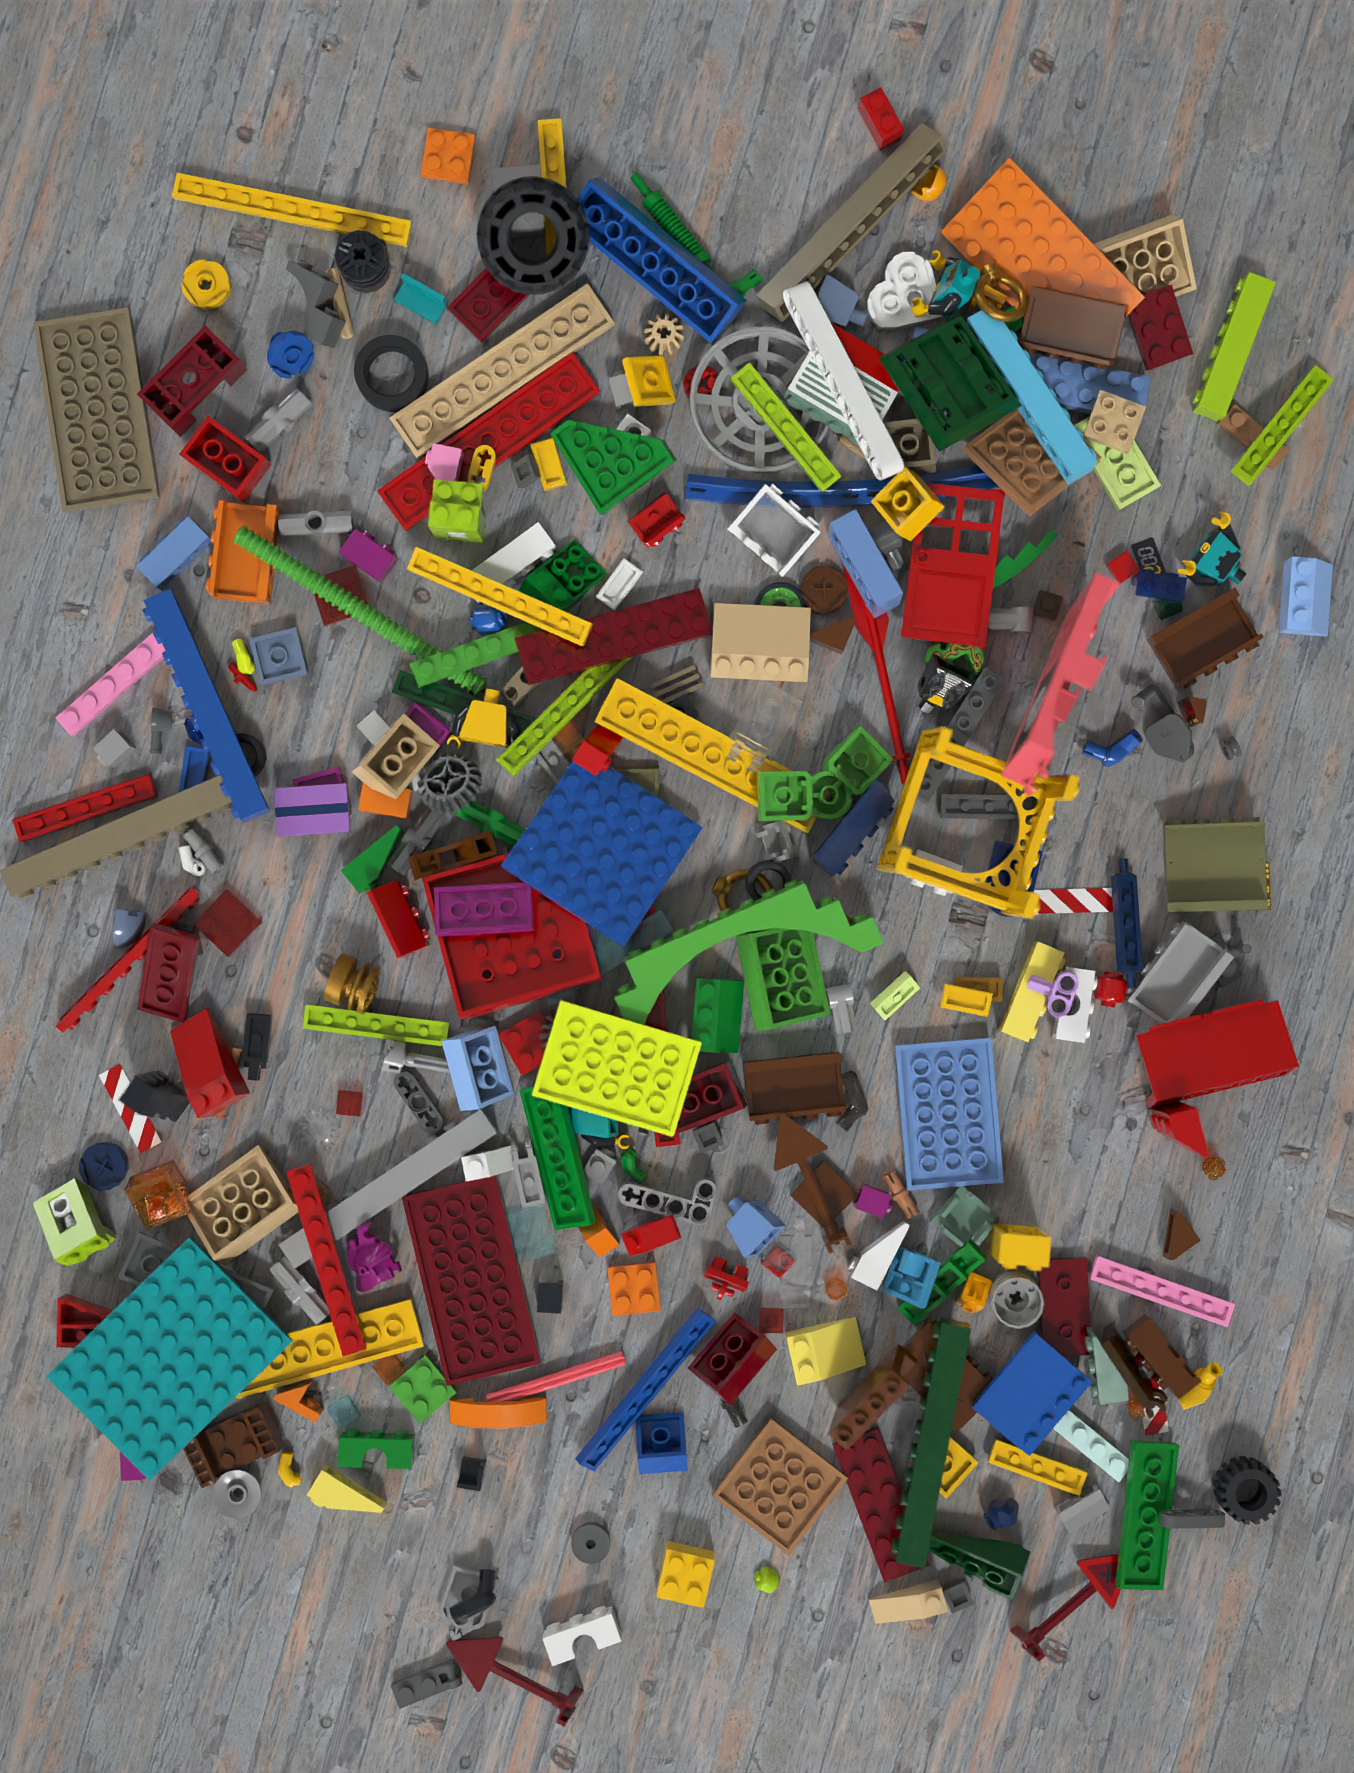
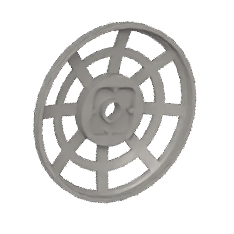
M750 327L725 336L703 356L696 368L691 384L690 410L694 426L701 440L720 460L732 467L755 473L776 472L798 464L792 458L784 463L764 466V453L779 450L784 447L783 444L779 441L774 444L764 445L765 432L770 431V428L737 388L734 391L733 397L719 396V391L727 375L732 377L738 372L737 366L748 361L757 360V372L788 410L795 409L787 401L783 400V397L787 391L786 386L794 379L809 353V349L803 339L779 328ZM759 337L758 352L743 354L732 361L722 352V349L738 340ZM772 337L786 341L799 348L804 355L793 364L781 355L768 352V338ZM715 358L723 367V370L714 383L712 395L699 394L698 386L702 374L708 363ZM767 360L779 363L787 368L788 371L780 379L767 373ZM697 404L711 405L714 421L721 432L712 441L707 437L701 425ZM718 406L733 408L737 419L728 427L724 425ZM804 411L799 422L803 429L809 418L808 414ZM822 423L819 432L813 440L817 446L821 443L829 428L824 423ZM743 426L755 431V445L741 441L734 434ZM729 440L741 449L755 452V466L735 461L723 454L718 448Z

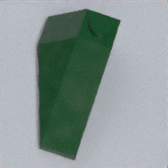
M939 1532L931 1533L928 1549L947 1563L958 1564L965 1570L964 1574L970 1578L975 1575L984 1581L983 1586L988 1590L1011 1600L1015 1596L1031 1552L1024 1549L1021 1545L1012 1544L1007 1541Z

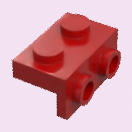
M663 492L628 519L627 523L642 544L649 548L660 544L664 539L663 536L667 533L678 530L686 517L680 513L668 494Z

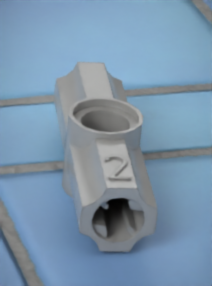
M296 388L282 403L268 409L263 415L262 421L244 438L258 453H262L276 438L285 436L293 428L294 422L312 406L311 402Z
M310 511L299 514H281L278 519L281 536L314 535L320 537L325 534L352 533L354 531L352 511ZM314 519H322V524L319 528H311V523Z
M286 1256L269 1269L285 1288L288 1298L296 1306H301L316 1325L329 1315L326 1301L318 1293L316 1284L308 1275L302 1274L298 1268L294 1269Z

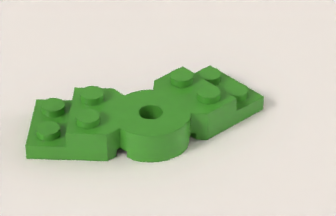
M857 726L843 743L838 744L823 760V771L816 772L812 775L807 771L757 772L758 821L808 820L811 816L824 820L839 818L850 808L852 804L851 795L863 794L893 761V758L862 726ZM825 789L830 792V799L828 801L823 797Z

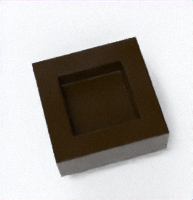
M1039 590L1033 614L1055 621L1063 596Z

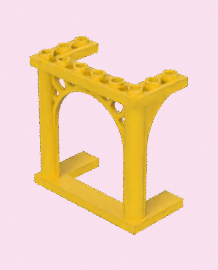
M942 727L922 731L876 869L883 872L898 873L1001 909L1000 913L1008 916L1032 919L1033 915H1036L1039 910L1040 901L1038 900L1040 895L1025 892V890H1028L1031 885L1032 877L1030 875L1033 867L1039 861L1040 855L1038 851L1040 845L1046 840V827L1048 821L1052 820L1055 813L1054 803L1055 801H1072L1078 794L1080 788L1078 781L1080 777L1064 774L1050 775L1044 779L1037 773L1033 785L1038 789L1037 791L1031 789L1033 791L1031 796L1037 799V804L1033 809L1025 810L1022 807V803L1029 796L1025 792L1020 796L1016 795V788L1023 791L1024 786L1001 776L1005 761L950 742L952 730ZM930 758L994 781L1013 800L1019 820L1017 840L1010 854L996 867L981 873H963L911 855V849L900 846ZM1027 815H1033L1029 820L1030 825H1027L1025 822ZM1022 839L1024 840L1023 846L1020 845V840ZM1012 860L1017 861V863L1014 864V870L1010 868ZM1001 870L1007 871L1010 875L1011 881L1006 887L998 879V874ZM988 876H992V882L986 883L985 879Z

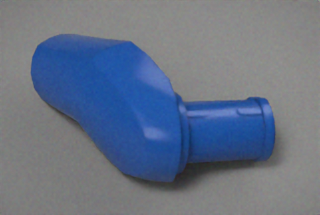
M1132 729L1108 747L1087 740L1082 754L1100 760L1105 767H1111L1129 755L1143 741L1142 736L1137 730Z

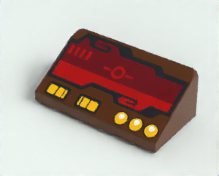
M1186 697L1177 702L1182 717L1190 728L1204 723L1206 699Z

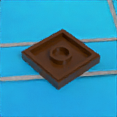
M823 1160L812 1173L834 1221L858 1196V1193ZM804 1179L790 1196L824 1227L823 1220Z

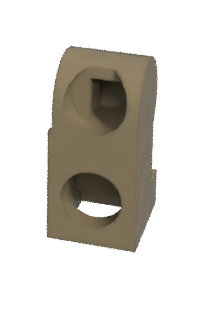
M521 667L504 686L500 694L515 707L538 683L528 685L523 667Z

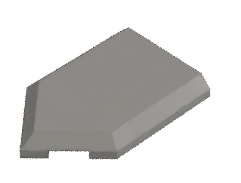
M461 1563L453 1564L438 1609L453 1641L474 1629L476 1630L484 1626L490 1609L489 1607L485 1611L463 1620L455 1621L452 1619L449 1608L476 1594L479 1586L480 1570ZM496 1575L494 1578L493 1593H495L500 1579Z

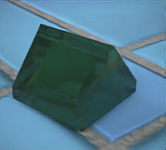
M1172 592L1152 601L1160 620L1183 611L1180 592Z

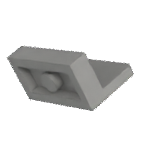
M1093 1483L1083 1489L1080 1496L1073 1495L1054 1507L1067 1531L1072 1533L1108 1511L1110 1507L1101 1490Z

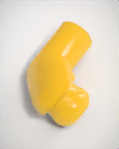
M281 1451L278 1474L286 1486H298L301 1483V1475L297 1472L294 1473L291 1469L293 1452Z

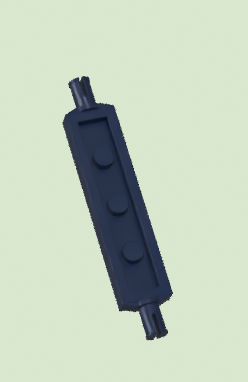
M1121 858L1118 859L1119 873L1111 876L1117 972L1126 974L1127 988L1133 989L1137 988L1136 974L1143 971L1137 876L1129 872V859Z

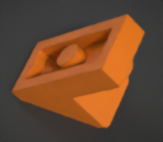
M312 1380L281 1389L273 1398V1400L314 1423L317 1422L324 1411V1408L320 1407L321 1404L315 1399L304 1398Z

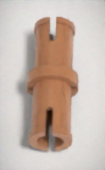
M896 1169L889 1171L894 1181L891 1180L888 1173L884 1174L882 1178L893 1194L891 1197L893 1201H897L905 1218L909 1219L912 1217L908 1207L914 1216L920 1211L909 1195L910 1190L907 1191V1188L904 1187Z

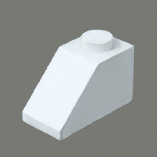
M511 1145L469 1153L461 1157L466 1181L491 1177L514 1170Z

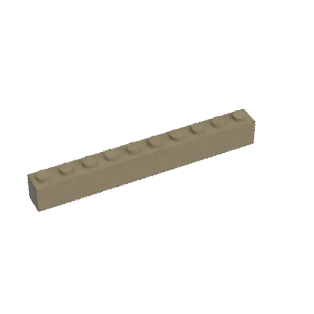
M921 123L761 289L756 297L764 311L783 323L790 315L783 299V291L803 282H808L814 290L826 278V275H829L948 151L942 134Z
M221 775L1 869L0 873L10 896L20 897L21 900L31 897L36 889L42 887L43 890L54 887L57 885V880L75 878L79 875L78 871L85 868L87 871L93 870L101 866V861L106 859L113 861L123 857L122 852L131 849L134 852L145 847V842L152 839L154 842L163 840L168 837L166 833L173 830L176 833L189 828V823L196 820L198 823L207 821L212 818L211 814L220 811V813L230 811L229 806L233 805L230 796L225 797L220 787V784L223 783Z

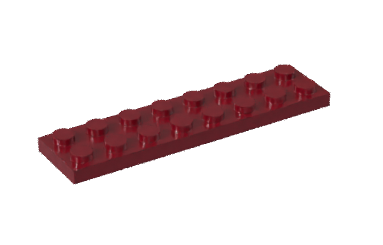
M700 588L583 619L593 623L584 646L546 630L515 637L514 640L527 684L532 685L712 636L713 630Z

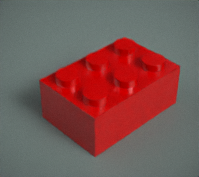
M210 416L205 418L179 453L188 463L242 503H244L271 467V463L264 456Z

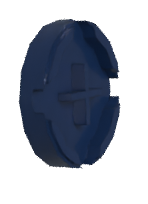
M100 1142L88 1147L79 1162V1173L83 1181L88 1186L90 1185L99 1191L110 1190L120 1185L126 1178L129 1170L128 1158L124 1150L110 1142Z

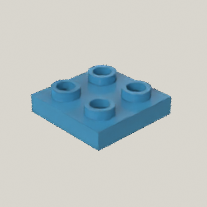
M900 1245L892 1260L882 1291L925 1309L941 1262Z

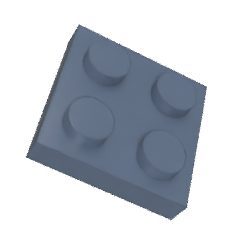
M296 627L249 638L261 686L309 675Z

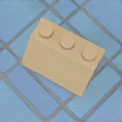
M402 714L390 725L352 770V773L369 788L396 799L440 745L409 717Z

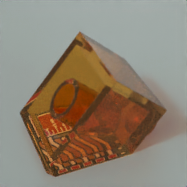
M174 1160L129 1178L124 1191L146 1230L191 1213L185 1179Z

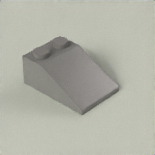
M541 165L493 168L494 191L513 179L528 176L541 177ZM539 213L521 215L511 227L510 240L546 237L544 215Z

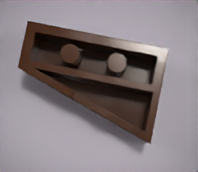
M1146 1314L1123 1331L1127 1337L1124 1342L1133 1353L1136 1350L1142 1356L1139 1361L1148 1372L1151 1369L1157 1375L1154 1380L1163 1391L1168 1389L1177 1399H1181L1202 1382Z

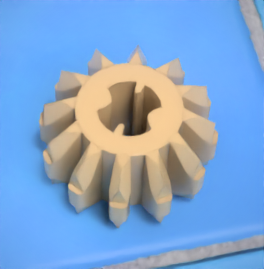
M667 313L665 318L661 320L660 315L657 314L655 316L656 322L649 320V328L644 329V335L648 336L645 338V344H651V352L659 349V356H663L664 350H667L668 354L672 355V347L679 350L681 347L679 342L684 341V335L681 334L684 328L682 325H677L678 319L676 317L669 321V314ZM662 331L667 332L666 338H661Z

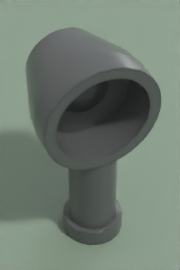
M152 708L150 753L162 754L161 731L172 728V713L159 708Z

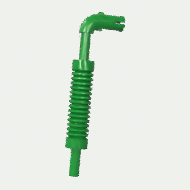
M637 172L634 173L630 179L645 197L642 205L650 212L656 223H659L658 225L661 229L716 274L709 265L712 257L706 250H703L704 247L701 246V243H698V240L695 239L696 237L692 236L693 233L689 232L690 229L687 228V225H684V222L681 221L682 219L678 218L679 215L676 214V211H673V208L667 203L668 201L664 200L665 197L659 190L652 192ZM752 269L737 282L734 280L728 285L744 297L746 292L762 282L760 274L755 275L757 270Z

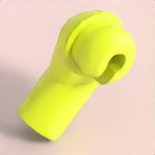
M236 639L232 642V646L236 655L238 670L242 674H252L255 671V664L250 660L244 641Z

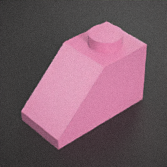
M433 443L432 450L427 451L425 464H428V468L436 480L458 482L464 454L462 449Z

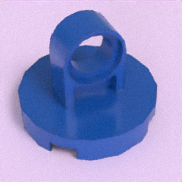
M276 332L270 340L267 362L279 377L290 379L292 375L297 373L302 375L308 370L314 360L313 344L302 332Z

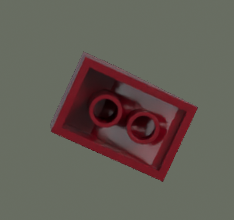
M730 1060L692 1075L676 1126V1134L737 1112L747 1106Z

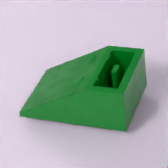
M574 539L529 574L518 591L568 612L607 576V573Z

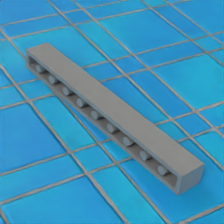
M485 1109L469 1110L463 1114L466 1119L458 1124L454 1120L443 1128L445 1133L439 1137L433 1134L423 1141L424 1147L418 1151L414 1147L403 1155L405 1158L398 1164L393 1161L384 1167V1174L378 1178L375 1174L363 1181L365 1185L363 1188L357 1191L354 1187L342 1195L345 1200L339 1204L333 1201L327 1205L325 1210L334 1240L337 1241L495 1135L499 1130ZM293 1228L282 1236L284 1241L278 1245L294 1269L312 1258L304 1228L299 1231Z

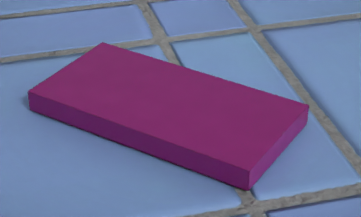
M525 882L434 887L436 937L534 931L532 887Z

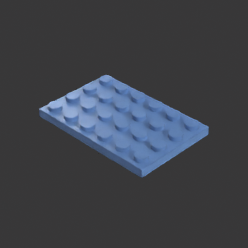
M992 1038L894 1045L907 1191L1004 1183Z

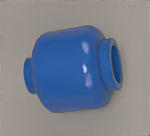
M487 604L475 606L473 615H470V623L472 628L476 629L480 635H490L504 629V626L507 625V614Z

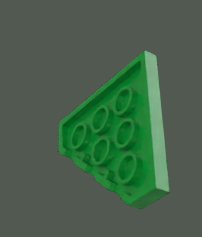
M567 420L550 433L600 515L607 513L677 461L664 439L575 420Z

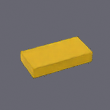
M549 438L530 444L541 475L540 479L544 492L567 485L554 439Z
M944 983L940 1007L988 1017L993 993Z

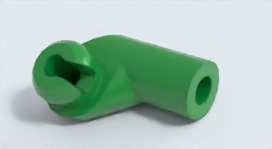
M627 1148L620 1157L622 1170L640 1184L646 1173L636 1167V1150Z

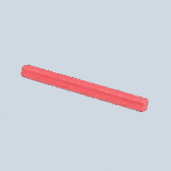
M617 1352L488 1393L486 1400L487 1402L513 1401L626 1364L623 1352Z

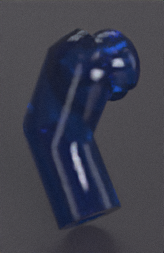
M190 714L184 721L187 735L191 740L202 745L200 740L204 739L200 730L196 731L191 721L194 714Z

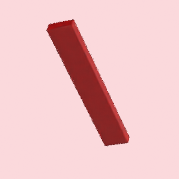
M146 774L14 818L12 821L19 842H25L157 798L158 794L152 775Z

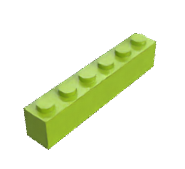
M1251 272L1243 279L1240 278L1234 290L1237 296L1235 301L1231 300L1226 310V314L1229 317L1226 323H1222L1217 335L1220 337L1218 346L1214 345L1209 355V359L1212 362L1209 368H1205L1200 381L1204 383L1201 390L1198 389L1192 400V403L1195 404L1194 413L1220 422L1226 416L1275 287V281Z

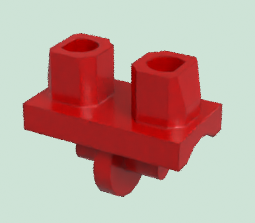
M716 1256L703 1275L704 1278L721 1284L719 1285L714 1282L711 1284L710 1289L718 1292L716 1299L722 1300L724 1294L733 1297L735 1290L744 1292L749 1285L747 1281L749 1269L736 1265L733 1274H727L724 1270L728 1261Z

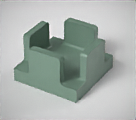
M958 1186L930 1221L962 1248L969 1239L979 1246L994 1228L992 1223L998 1217V1214L964 1186Z

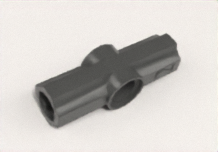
M428 807L418 822L412 825L403 836L402 844L387 864L405 876L411 868L408 857L425 852L433 841V836L447 817L441 815L438 811L433 812Z

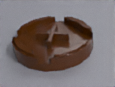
M819 566L807 572L802 580L800 592L807 608H811V611L814 613L829 614L841 608L847 599L848 585L843 574L834 567Z

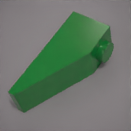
M394 826L340 870L358 893H367V891L378 886L377 881L381 879L403 831L401 826Z

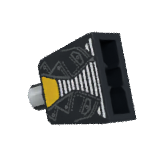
M933 653L918 682V692L922 698L919 708L925 713H931L935 706L944 710H950L974 687L972 672Z

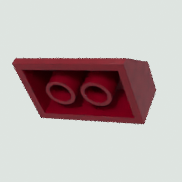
M734 1312L688 1366V1370L731 1406L777 1351V1348L763 1333Z

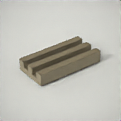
M692 665L652 683L651 687L656 698L668 704L683 694L688 695L703 688L704 685L695 665ZM692 672L693 676L658 691L657 687ZM696 680V685L662 700V695Z

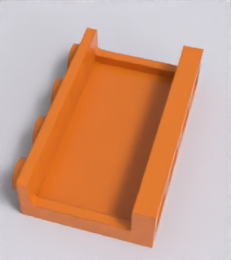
M219 499L218 506L214 508V520H217L216 530L213 529L211 534V542L214 544L213 553L209 555L211 576L206 581V591L209 592L212 598L271 604L275 571L273 565H267V561L264 560L262 562L259 556H253V552L248 553L246 548H240V544H234L233 539L240 527L246 525L248 530H254V534H260L262 539L265 537L268 543L273 542L274 547H276L279 534L278 519L279 515H281V509L277 505L267 504V507L228 503L225 500Z

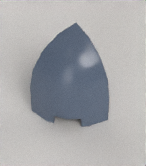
M116 909L113 940L116 947H127L142 935L146 912Z

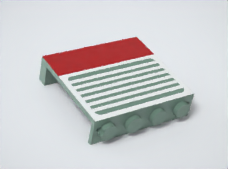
M831 323L881 420H883L899 391L879 361V357L885 354ZM809 351L787 389L783 400L787 401L791 407L804 411L811 419L821 421L829 426L833 432L843 434L852 443L858 445Z

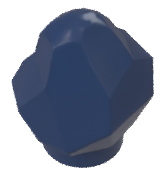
M1012 1498L992 1500L987 1508L988 1511L984 1513V1519L994 1531L999 1528L1010 1527L1017 1522L1019 1505Z

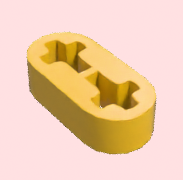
M481 445L475 450L468 474V483H475L473 478H478L479 472L483 471L482 478L485 482L480 483L484 485L483 491L488 489L496 463L495 452L490 446ZM485 451H487L491 459H487L483 467L481 466L482 460L479 455H484Z

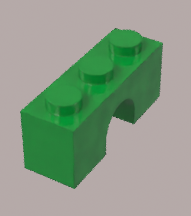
M346 1429V1432H342L339 1437L338 1467L362 1468L366 1462V1452L370 1449H379L386 1456V1469H411L414 1464L415 1434H409V1431L406 1430L385 1433L384 1430L373 1429L370 1430V1433L360 1432V1429Z

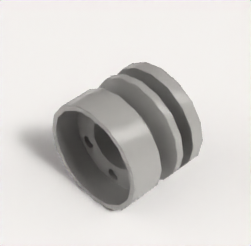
M1008 1269L1002 1271L993 1279L989 1297L993 1311L999 1321L1008 1327L1023 1328L1030 1326L1038 1320L1043 1311L1044 1301L1042 1292L1032 1275L1024 1270ZM1018 1291L1020 1297H1015L1012 1300L1010 1293L1015 1294Z

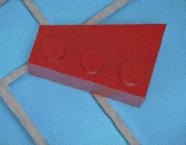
M67 1293L59 1297L57 1300L56 1348H75L113 1310Z

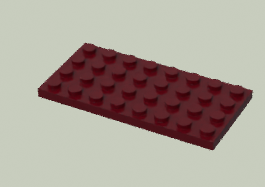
M497 1175L402 1196L446 1386L541 1364Z

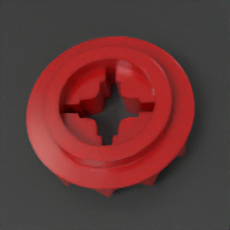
M698 365L689 369L684 377L683 388L689 399L692 380ZM707 365L701 377V380L708 378L706 384L708 390L700 387L698 388L699 394L712 395L714 383L719 375L717 370H714L709 365Z

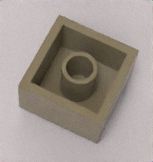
M918 419L883 423L902 458L904 467L909 468L918 475L936 473L934 443ZM894 474L888 478H894L897 474Z

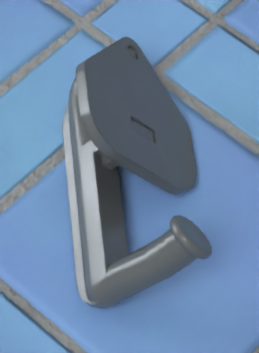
M1156 685L1147 686L1131 699V704L1135 708H1143L1145 701L1149 699L1162 718L1146 729L1145 737L1147 742L1158 755L1179 762L1187 761L1192 757L1195 749L1191 740L1192 731L1182 716L1173 711Z

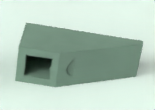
M1087 1327L1088 1337H1084L1087 1352L1090 1351L1087 1367L1089 1374H1092L1093 1382L1090 1384L1091 1395L1096 1396L1100 1405L1128 1401L1126 1382L1102 1348L1098 1336L1091 1327Z

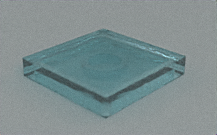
M544 1206L507 1215L518 1263L557 1253Z

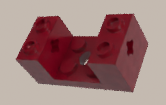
M205 325L137 395L181 437L197 421L191 415V412L223 380L232 386L248 369ZM188 372L195 373V380L190 384L184 383V375Z

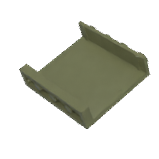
M1260 817L1244 818L1245 822H1234V818H1221L1219 823H1209V819H1195V824H1185L1184 820H1170V825H1165L1168 912L1268 909L1265 821L1260 822Z

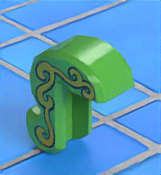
M935 643L924 654L926 666L933 653L950 662L964 656L974 677L983 670L985 663L983 650L967 645L947 643L944 650H942L940 643Z

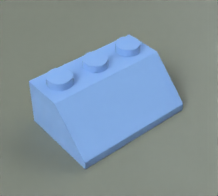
M1291 557L1284 561L1279 633L1328 636L1333 564L1317 558Z
M496 1025L462 1033L442 1041L460 1111L481 1109L514 1095Z

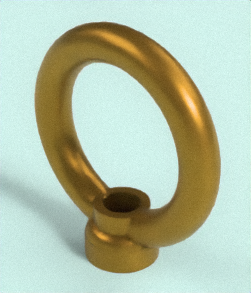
M997 263L984 266L980 271L981 277L977 280L974 288V297L979 308L986 315L998 321L1011 322L1021 318L1028 308V297L1023 286L1013 277L1001 273ZM998 283H1002L1011 288L1018 297L1017 309L1011 312H1004L994 308L984 296L985 285L995 286Z
M750 869L736 870L725 878L717 877L711 893L718 896V905L721 911L730 908L727 902V895L732 884L739 879L746 878L747 872ZM759 873L755 881L762 886L764 892L773 889L770 881L762 873Z

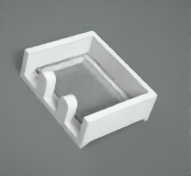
M764 484L727 529L783 577L821 532L817 529L819 524L810 516L805 519L798 513L801 508L791 499L787 503L780 497L783 492L775 485L771 484L768 487Z

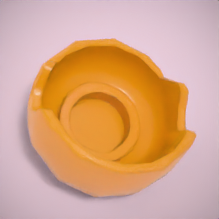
M936 164L934 165V170L930 169L910 189L915 197L924 202H930L938 198L946 187L947 174Z

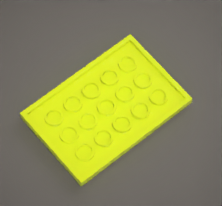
M560 1000L532 1096L673 1137L702 1042Z

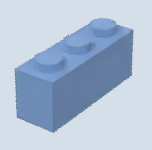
M189 516L186 519L182 518L174 525V530L168 536L164 535L158 540L157 547L151 553L147 552L140 558V563L136 567L158 589L163 591L212 543L211 538Z

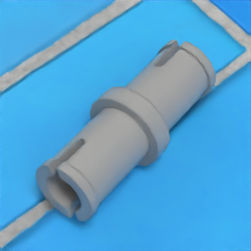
M196 828L191 829L183 836L196 852V858L202 860L211 875L217 874L225 867L212 851L213 847L211 844L205 842Z

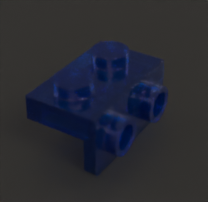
M1142 569L1133 575L1132 586H1136V596L1176 602L1184 601L1187 578L1179 577V574L1176 573L1157 574L1154 570Z

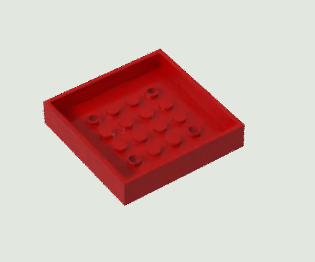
M509 853L422 878L434 926V887L523 882L501 867ZM532 888L534 931L438 937L459 1018L467 1020L603 981L587 923ZM557 950L562 952V956L559 959L553 957V953ZM487 970L492 973L489 979L483 977L484 972Z

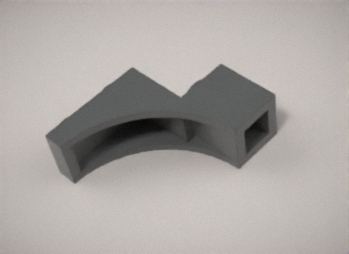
M289 260L286 270L299 281L307 300L308 317L304 335L322 345L335 348L346 321L338 317L339 313L329 308L339 284L330 280L332 277L330 274L321 270L313 271V265L303 260H300L299 263Z

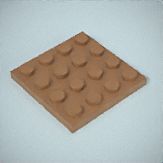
M1018 409L1002 417L964 447L963 451L1029 517L1071 485L1066 483ZM1093 449L1097 457V465L1101 460V456Z
M770 1417L713 1491L712 1497L787 1555H790L847 1481L848 1477Z

